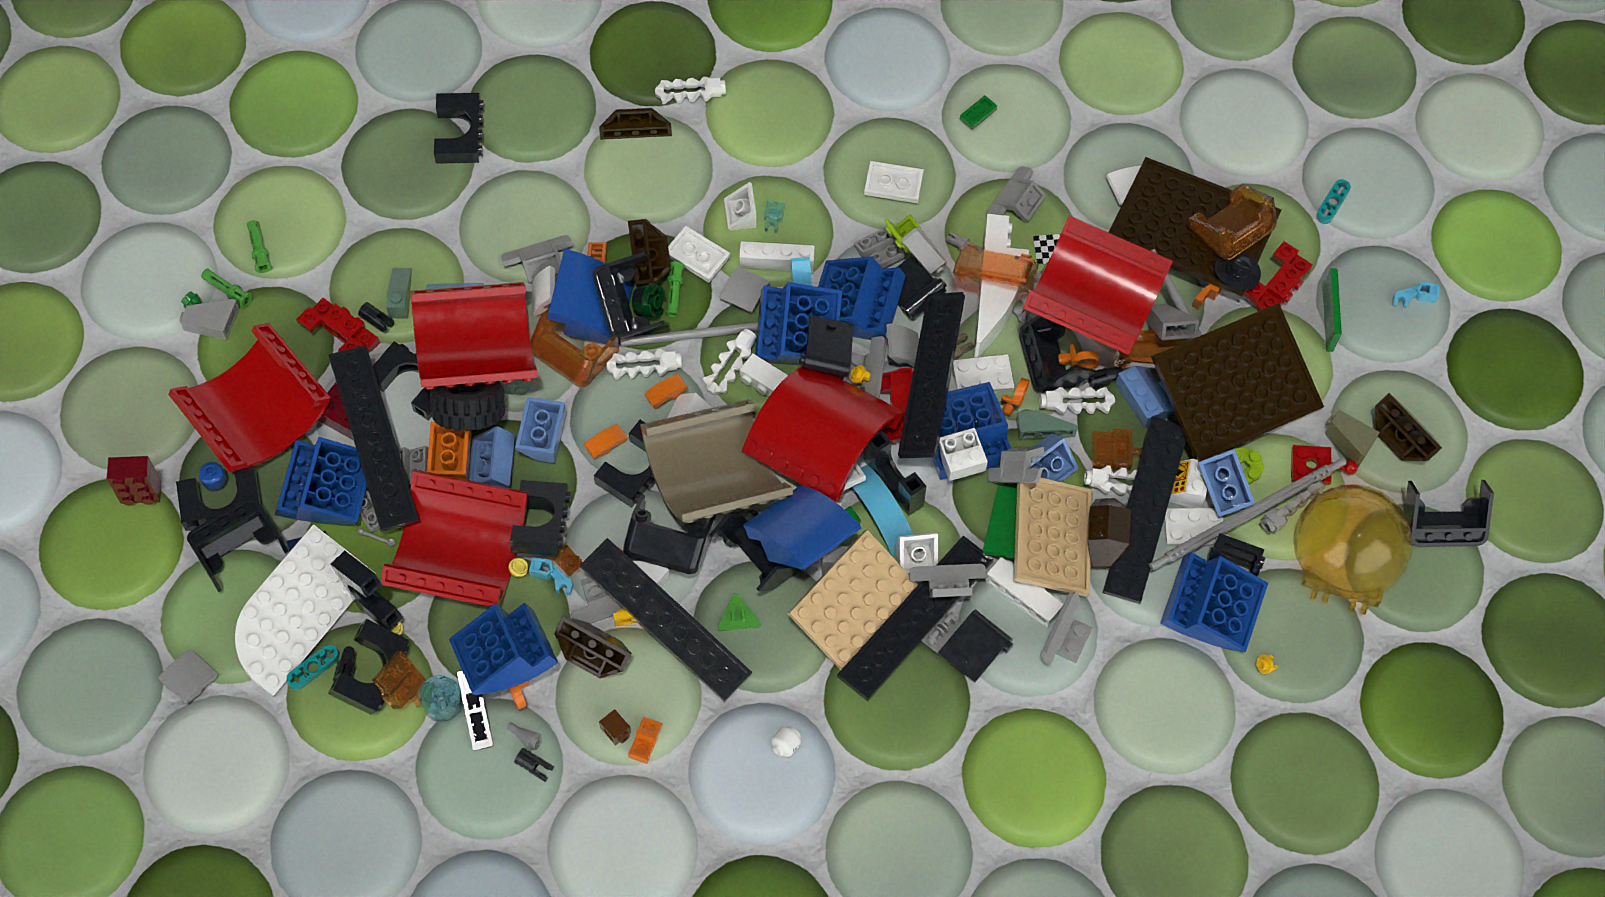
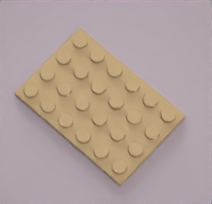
M1040 478L1037 483H1017L1014 581L1067 593L1075 592L1085 597L1090 594L1088 535L1092 489Z
M864 530L787 614L826 656L842 670L918 584L915 581L910 582V575L868 530Z

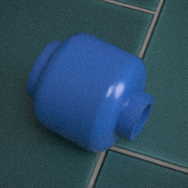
M208 462L200 468L199 479L206 489L213 491L225 485L226 474L220 464Z

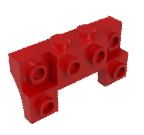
M1285 241L1282 242L1272 256L1282 264L1281 268L1266 286L1259 282L1255 288L1246 290L1244 296L1259 311L1278 303L1280 306L1284 302L1288 303L1294 295L1292 292L1300 289L1304 283L1302 280L1313 266V264L1298 255L1299 250Z
M322 298L313 308L308 307L296 319L297 323L302 324L309 332L314 331L322 324L326 331L344 343L338 349V352L364 345L367 346V350L370 352L380 344L379 338L364 327L365 324L359 317H353L348 309L345 307L341 308L337 304L333 305L325 298Z
M912 367L899 368L882 375L880 394L890 393V404L905 413L913 375ZM905 414L898 430H894L887 425L882 428V431L892 444H896L897 441L901 440Z

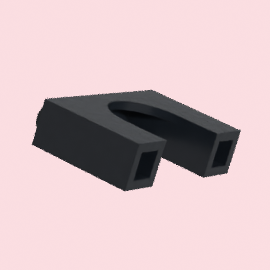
M436 93V113L438 118H460L471 125L470 129L460 137L434 139V158L436 164L479 163V156L483 155V147L480 145V141H483V130H480V126L484 125V118L481 115V111H484V100L480 99L479 93Z
M393 341L373 365L380 391L384 392L398 375L408 371L418 372L416 353H412L404 344H398ZM424 387L411 402L415 413L429 421L432 417L431 389H425Z
M640 419L629 432V441L646 452L641 431V424H645V422ZM605 461L593 475L596 485L631 508L638 502L641 494L644 495V492L647 489H651L655 483L650 465L643 472L630 475L619 471Z
M880 429L864 448L863 459L882 479L895 500L909 516L924 506L927 486L916 472L906 478L900 473L891 455L892 442Z
M254 466L235 471L236 496L230 504L218 509L208 508L202 504L200 486L196 478L176 481L181 524L185 531L193 530L248 498L258 500L262 506L258 474Z
M521 480L519 490L529 492L526 508L546 510L553 515V518L542 526L513 525L510 537L511 553L558 556L559 548L563 549L564 537L561 536L562 533L566 532V521L564 519L568 518L569 515L567 503L571 502V491H568V483Z
M345 550L330 563L358 608L380 626L391 630L403 618L398 609L376 591L382 584L376 574Z
M365 619L353 640L372 649L379 655L382 661V674L376 682L364 683L341 672L335 677L328 694L372 715L376 711H380L385 702L382 700L383 696L390 691L393 685L390 681L393 675L396 676L401 668L399 664L401 658H404L408 653L409 647L407 645L409 640L369 619Z

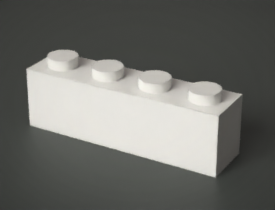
M741 241L740 268L791 272L792 258L810 257L811 273H813L815 246Z
M753 353L740 368L741 381L748 386L751 385L756 388L760 394L770 396L775 388L788 376Z
M1001 557L987 573L988 578L985 581L1046 628L1059 616L1064 605L1061 599L1055 595L1052 596L1044 587L1014 581V564L1010 560H1005Z

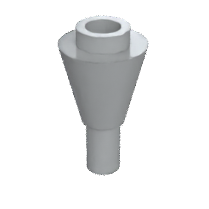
M512 722L508 724L507 729L516 735L528 751L537 749L540 746V733L520 728Z

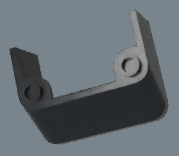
M645 252L598 266L593 271V280L608 331L614 338L622 339L645 335L670 327V324L665 320L650 324L649 320L643 316L635 318L632 316L623 283L633 279L635 275L633 264L650 259V256Z
M1039 315L1023 325L1019 331V338L1033 388L1043 393L1045 391H1055L1059 387L1063 389L1072 388L1096 373L1094 369L1073 365L1066 370L1065 365L1059 364L1058 355L1061 351L1058 340L1064 336L1066 327Z
M1481 480L1479 497L1468 498L1463 503L1462 511L1425 512V504L1420 499L1419 491L1412 481H1408L1405 512L1411 542L1419 547L1483 545L1489 537L1494 492L1486 480Z
M641 494L631 515L623 553L630 558L685 574L696 573L712 541L709 534L714 529L716 515L710 518L707 527L693 525L688 529L687 533L650 523L651 513L644 509L645 495Z
M254 498L245 499L194 528L187 535L188 543L218 592L222 591L214 575L218 574L224 567L220 556L255 537L261 544H269L276 540L285 554L288 552L277 529L258 500Z
M754 510L729 512L709 535L711 538L722 537L724 543L729 547H740L762 572L759 576L760 585L756 588L758 592L775 589L799 571V568L769 561L761 541L748 537L744 524L760 514L759 512Z

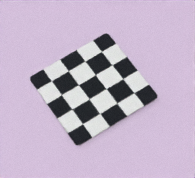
M1061 234L1033 236L1037 264H1046L1049 261Z

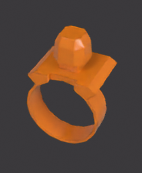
M1074 344L1070 345L1069 353L1064 352L1058 355L1059 364L1067 365L1071 363V367L1078 365L1093 369L1099 364L1096 352L1082 351L1076 354ZM1083 359H1094L1089 362L1078 363V361Z
M1021 378L1013 397L1002 395L1001 400L1007 402L1002 409L1004 414L1010 416L1015 409L1014 405L1021 406L1030 380Z
M528 681L509 688L518 710L527 707L521 688L528 686Z

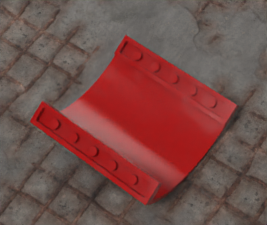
M1069 215L1053 253L1034 291L1030 290L1023 308L1129 355L1173 260Z
M524 282L410 291L421 387L435 389L437 386L444 385L446 388L456 387V384L473 386L479 382H483V384H494L495 381L511 383L515 379L532 381L533 378H538V371L536 365H534L525 301L526 286Z
M270 323L253 326L251 332L255 335L257 341L228 370L194 387L188 388L183 386L170 389L168 394L228 472L263 463L288 449L313 427L331 399Z
M801 366L790 373L768 397L755 418L741 451L798 483L819 491L834 502H839L846 485V479L864 448L885 425L898 430L905 412L833 374L804 369Z
M414 470L411 482V495L419 522L404 526L392 564L385 563L383 565L381 584L490 607L495 603L499 605L511 578L508 568L509 563L517 557V553H511L510 548L512 526H524L529 492Z

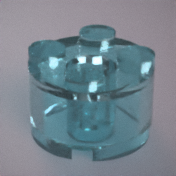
M435 675L425 681L420 690L419 698L423 710L429 718L435 722L448 721L461 712L463 705L462 695L454 679L445 675Z

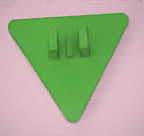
M734 593L717 628L718 631L757 628L761 626V622L741 597Z

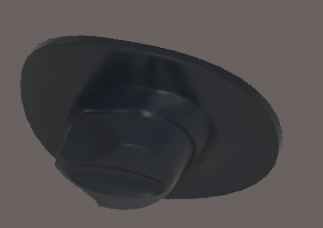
M1227 252L1220 255L1214 264L1216 276L1232 288L1251 290L1260 281L1261 270L1258 263L1246 254Z

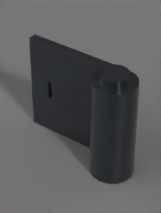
M912 255L897 266L906 275L897 305L911 320L915 319L925 310L928 294L947 292L945 289L947 287L946 283L941 278H933Z
M810 315L807 347L805 352L801 353L799 364H802V368L847 377L851 366L854 324Z
M975 609L939 650L938 654L976 683L999 654L1003 652L1008 653L1014 645L1012 643L1013 638Z

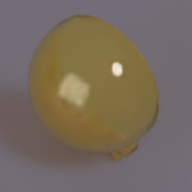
M1358 484L1339 485L1325 490L1313 498L1298 518L1293 539L1295 555L1304 572L1301 585L1312 588L1310 599L1315 600L1319 590L1324 592L1322 596L1323 603H1327L1329 595L1333 594L1350 599V611H1354L1356 601L1362 603L1360 614L1366 615L1368 605L1378 608L1383 593L1396 584L1405 572L1411 558L1413 538L1409 522L1403 510L1392 498L1382 491Z

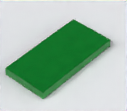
M1330 268L1323 284L1327 352L1334 351L1342 334L1337 268Z
M998 485L983 554L1015 559L1017 488Z

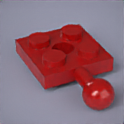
M1293 445L1291 482L1301 479L1324 465L1334 463L1331 462V447ZM1347 460L1346 465L1337 470H1343L1346 474L1353 475L1357 472L1358 465L1354 460ZM1312 461L1317 467L1309 468L1306 463ZM1331 475L1321 480V482L1325 485H1330Z

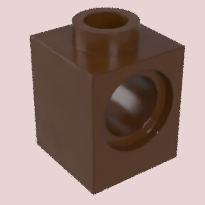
M615 709L599 721L600 729L615 746L619 742L624 743L630 737L631 729L629 724Z

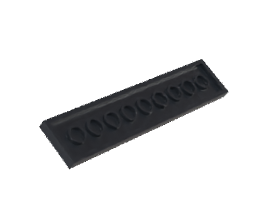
M963 292L927 295L898 450L900 459L937 457L965 300Z
M364 345L328 354L380 532L419 522L367 346Z
M1152 416L1127 507L1132 510L1130 547L1115 562L1113 567L1109 568L1103 594L1141 604L1151 569L1149 564L1154 558L1186 442L1184 432L1178 423Z
M963 535L936 566L983 564L987 569L994 558L983 554L981 548ZM969 579V587H971L977 579ZM921 581L842 668L837 677L865 700L869 701L962 596L930 597L929 581Z
M608 538L580 564V568L722 701L725 702L752 674L749 668Z

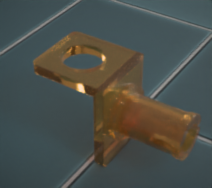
M563 544V549L559 548L558 556L545 555L547 559L555 560L568 576H571L582 563V559L579 558L580 556H577L567 544Z

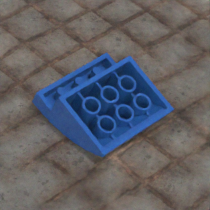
M564 248L547 319L565 323L564 335L619 347L620 339L612 337L608 331L593 280L594 269L606 263L591 256ZM632 280L623 283L628 302H630L634 284Z
M873 256L826 260L818 287L842 291L840 321L854 324L853 337L872 338L883 336L886 338V324H892L906 275L899 267L883 269Z
M787 282L783 288L764 285L760 296L755 355L768 363L802 365L799 364L801 353H804L807 347L809 316L813 315L840 321L842 291Z
M990 382L948 392L940 436L944 437L975 428L988 461L986 469L1000 466L1001 451L1011 449L1007 439L1008 423ZM938 447L937 457L932 458L939 479L943 480L948 477L943 467L940 448Z
M318 437L315 445L296 440L274 515L323 524H357L367 484L356 447Z
M803 485L794 489L793 495L787 496L786 499L778 500L744 524L748 537L761 541L769 561L803 570L861 529L860 524L840 505L819 491Z
M1191 552L1183 556L1160 624L1210 645L1246 652L1268 583L1222 556L1207 561Z
M525 602L510 614L495 603L449 638L471 693L474 695L497 692L522 684L544 673L558 663L534 610Z

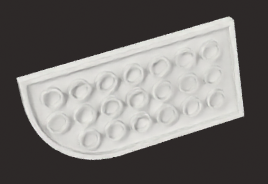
M314 524L248 600L239 615L235 629V648L242 668L258 686L272 697L287 681L288 673L305 660L354 601L330 565L344 550L348 551Z

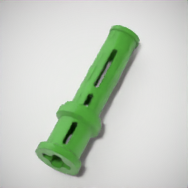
M251 220L247 223L253 247L252 258L255 260V271L265 273L272 268L271 263L268 261L269 253L263 245L259 222L256 221L255 223V220Z
M678 261L670 262L671 270L667 277L669 291L666 315L668 317H677L680 286L683 284L682 270H684L685 265Z
M208 268L202 272V279L226 293L228 299H235L240 307L246 308L252 302L253 295L241 290L239 285H232Z

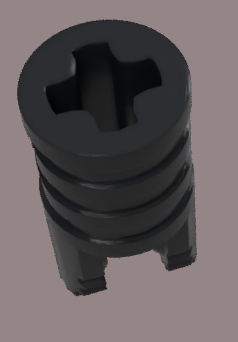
M365 302L358 311V316L382 332L386 331L387 326L391 327L394 325L395 321L369 302Z
M1118 366L1095 370L1096 373L1087 379L1089 386L1095 388L1110 384L1112 381L1117 380L1118 373L1124 369Z
M351 646L344 648L341 659L337 661L333 681L341 672L353 677L355 650Z
M525 747L519 751L514 760L515 764L528 770L529 773L546 782L548 777L537 770L539 764L547 770L552 771L554 768L552 764L539 756L537 757V755L528 751Z

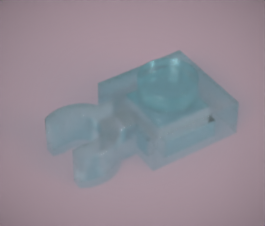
M767 201L764 220H767L765 222V231H768L769 226H774V233L778 232V222L782 223L785 203Z

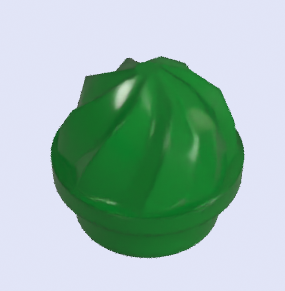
M190 291L183 297L181 303L184 304L183 307L186 309V306L201 304L197 293L194 294Z

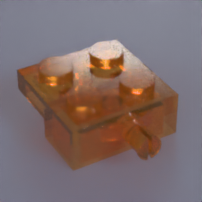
M1113 429L1112 432L1093 431L1092 468L1102 469L1109 465L1112 470H1119L1123 467L1131 471L1133 455H1141L1143 448H1133L1132 429Z
M397 651L372 681L383 692L381 696L393 709H402L409 700L416 707H420L424 701L416 693L426 679L402 651Z

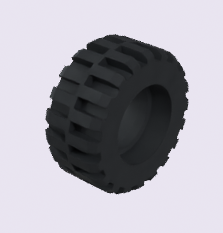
M495 381L494 384L479 382L473 386L456 384V387L446 388L443 385L430 390L432 419L439 426H444L445 429H454L455 431L481 430L482 428L496 425L505 414L504 388L499 381Z

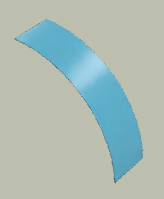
M866 465L861 468L866 476V480L852 486V488L868 508L893 556L895 555L894 547L898 537L913 535V532L890 490L876 472Z

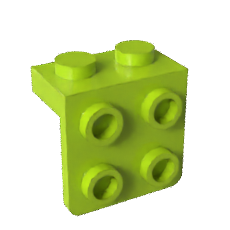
M909 214L897 225L886 218L884 220L887 224L885 228L890 235L896 238V244L901 249L903 248L907 254L910 252L914 255L901 240L914 228L922 230L914 217Z

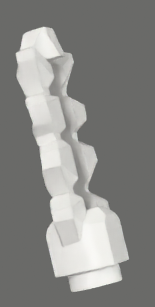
M702 77L700 81L688 78L686 82L681 79H675L673 82L661 80L660 84L655 88V95L661 99L662 104H666L672 98L677 103H681L685 97L688 98L689 102H694L701 95L704 101H708L710 98L722 97V94H726L725 80H720V78ZM700 86L702 88L705 87V91L698 90L696 92L683 91L681 93H664V89L670 90L674 88L676 90L683 88H698Z
M744 329L735 340L727 342L729 352L720 353L719 360L721 363H715L711 366L714 374L703 378L709 393L713 395L727 393L728 383L734 382L736 379L735 371H740V368L743 366L742 359H748L751 356V348L757 338L752 331ZM737 350L740 356L735 360L731 369L725 375L724 380L718 386L714 382L715 379L718 378L719 373L725 367L729 358Z
M657 349L654 355L648 351H642L640 355L628 352L626 356L615 353L607 362V371L613 374L615 380H618L625 373L632 379L636 377L638 372H641L643 377H648L656 370L659 376H663L667 371L682 368L681 353H676V351L666 352L662 349ZM660 360V365L623 367L621 369L616 366V363Z
M1059 387L1055 391H1045V393H1040L1039 395L1040 408L1056 410L1061 415L1065 414L1067 407L1075 414H1080L1082 408H1085L1089 414H1093L1096 408L1108 414L1110 407L1115 403V397L1108 391L1107 387L1100 388L1097 391L1089 387L1082 392L1079 388H1072L1068 393L1065 389ZM1105 397L1104 403H1063L1064 398Z
M1109 465L1102 469H1086L1084 484L1088 485V487L1098 488L1107 494L1112 488L1117 494L1124 495L1126 491L1131 493L1133 485L1112 484L1108 482L1109 477L1134 480L1137 470L1128 475L1127 469L1123 467L1114 474Z

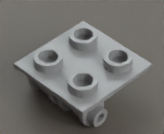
M953 612L946 613L922 642L938 654L939 650L961 625L956 620L957 616Z

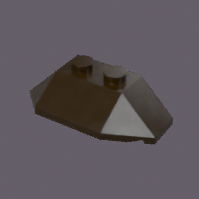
M653 108L616 109L599 126L600 140L672 136L671 123Z
M647 219L628 221L632 255L645 252L650 256L649 260L633 264L636 286L656 283L671 270L667 236L657 227L650 224Z
M1390 393L1375 405V430L1380 432L1378 434L1379 438L1401 461H1429L1442 449L1434 436Z
M1116 498L1095 499L1090 506L1088 543L1092 569L1112 568L1115 562L1130 547L1132 510Z
M562 616L554 633L565 659L598 678L623 672L632 654L619 639L588 622L567 616Z

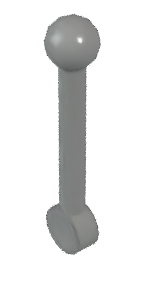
M363 528L357 529L358 535H366L385 542L389 547L395 546L394 539L388 540L366 532Z

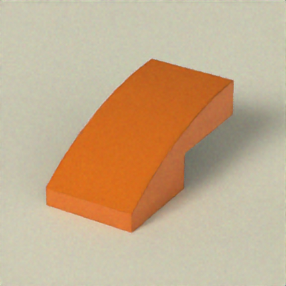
M1212 284L1207 285L1196 296L1192 307L1199 310L1207 297L1214 301L1222 288Z
M675 374L659 382L644 394L652 406L657 409L669 398L675 400L688 389V386L679 374Z
M615 424L590 438L583 446L593 459L608 454L611 448L625 443L628 437L619 425Z
M643 717L636 732V738L628 753V758L645 764L648 763L658 739L662 723Z

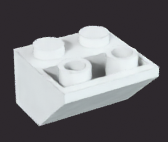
M975 428L940 437L939 448L942 464L949 481L986 470L988 461Z

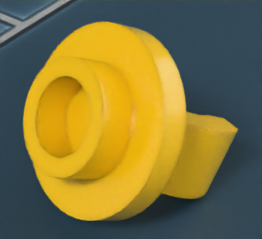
M857 365L851 370L850 380L852 382L862 384L863 379L870 381L871 374L866 371L864 366Z
M1262 654L1257 658L1256 666L1261 674H1269L1278 668V665H1273V655Z

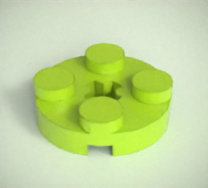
M1234 448L1240 464L1245 463L1248 465L1246 470H1243L1248 485L1253 484L1254 481L1261 477L1264 468L1260 453L1249 448Z

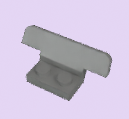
M1019 167L987 210L986 215H1003L1006 210H1013L1023 222L1029 221L1047 196L1033 180H1028L1034 171L1029 167Z
M563 235L504 253L501 256L504 267L522 262L527 280L532 282L535 276L548 266L554 267L555 274H558L561 264L558 250L573 246V242L568 235Z
M883 336L872 337L870 353L865 356L852 352L849 374L847 377L841 376V379L879 398L887 340ZM857 365L864 366L866 371L871 374L870 381L863 379L862 384L852 382L850 380L851 370Z
M1015 447L1001 451L1000 467L989 468L988 480L993 483H1037L1040 480L1043 467H1031V461L1037 460V456L1045 454L1044 447Z
M983 564L916 566L910 569V582L929 581L930 597L971 596L972 587H969V579L988 578Z
M591 577L581 580L588 606L571 611V616L574 619L591 624L612 617L613 613L624 608Z
M1075 592L1069 593L1043 648L1042 657L1045 663L1050 665L1055 654L1077 663L1092 630L1091 626L1074 619L1075 611L1081 601V598Z

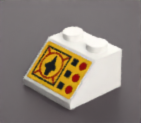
M1196 459L1180 461L1170 500L1202 506L1206 498L1207 486L1198 461Z

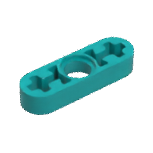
M1340 179L1334 183L1316 214V218L1320 223L1328 224L1332 221L1350 191L1351 186L1348 181ZM1343 187L1344 189L1338 194L1339 188ZM1329 199H1336L1338 201V204H1331L1329 202ZM1327 209L1330 210L1326 217L1323 216Z
M333 645L324 646L290 671L287 675L289 686L294 690L302 689L336 664L339 660V653L336 647ZM327 652L332 653L333 657L331 659L326 656ZM321 657V660L324 662V665L321 664V661L318 658ZM311 663L319 665L315 672L308 671V666ZM302 670L305 671L307 677L302 673ZM295 676L300 679L299 683L293 680Z

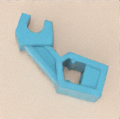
M1422 281L1419 285L1402 291L1398 290L1393 297L1392 305L1397 306L1398 300H1402L1404 302L1403 307H1407L1413 297L1418 301L1436 303L1439 297L1440 285Z
M533 557L529 569L530 576L545 580L553 578L555 580L556 593L560 594V589L566 587V595L571 596L573 589L571 579L558 570L551 560ZM542 567H547L550 571H542Z

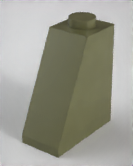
M1338 410L1335 416L1331 415L1326 423L1329 426L1326 434L1349 460H1354L1359 468L1380 432L1341 410Z

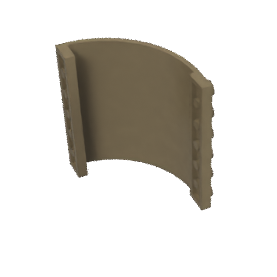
M749 399L641 424L644 446L655 482L670 511L682 522L691 523L696 518H711L716 513L726 514L732 512L733 509H747L753 504H766L769 500H783L787 496L793 495L792 487L785 482L781 483L771 467L741 451L754 422L752 411H756L755 403Z

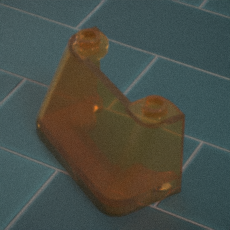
M1242 183L1231 192V204L1208 220H1206L1205 215L1202 213L1193 215L1189 218L1190 227L1218 256L1225 260H1230L1275 229L1277 218L1274 197Z

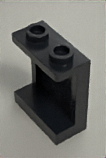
M1219 533L1209 560L1222 556L1238 566L1249 569L1250 573L1258 576L1266 557L1262 556L1265 549Z

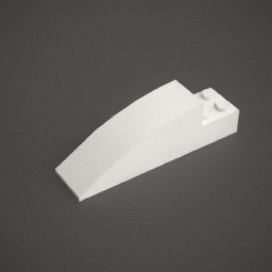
M987 214L983 241L974 358L981 357L1002 332L1016 305L1023 284L1029 250L1010 248L1012 223H1009V216Z

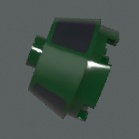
M654 282L637 286L632 295L631 303L633 310L647 319L659 318L664 311L661 308L662 300L666 299L664 288Z

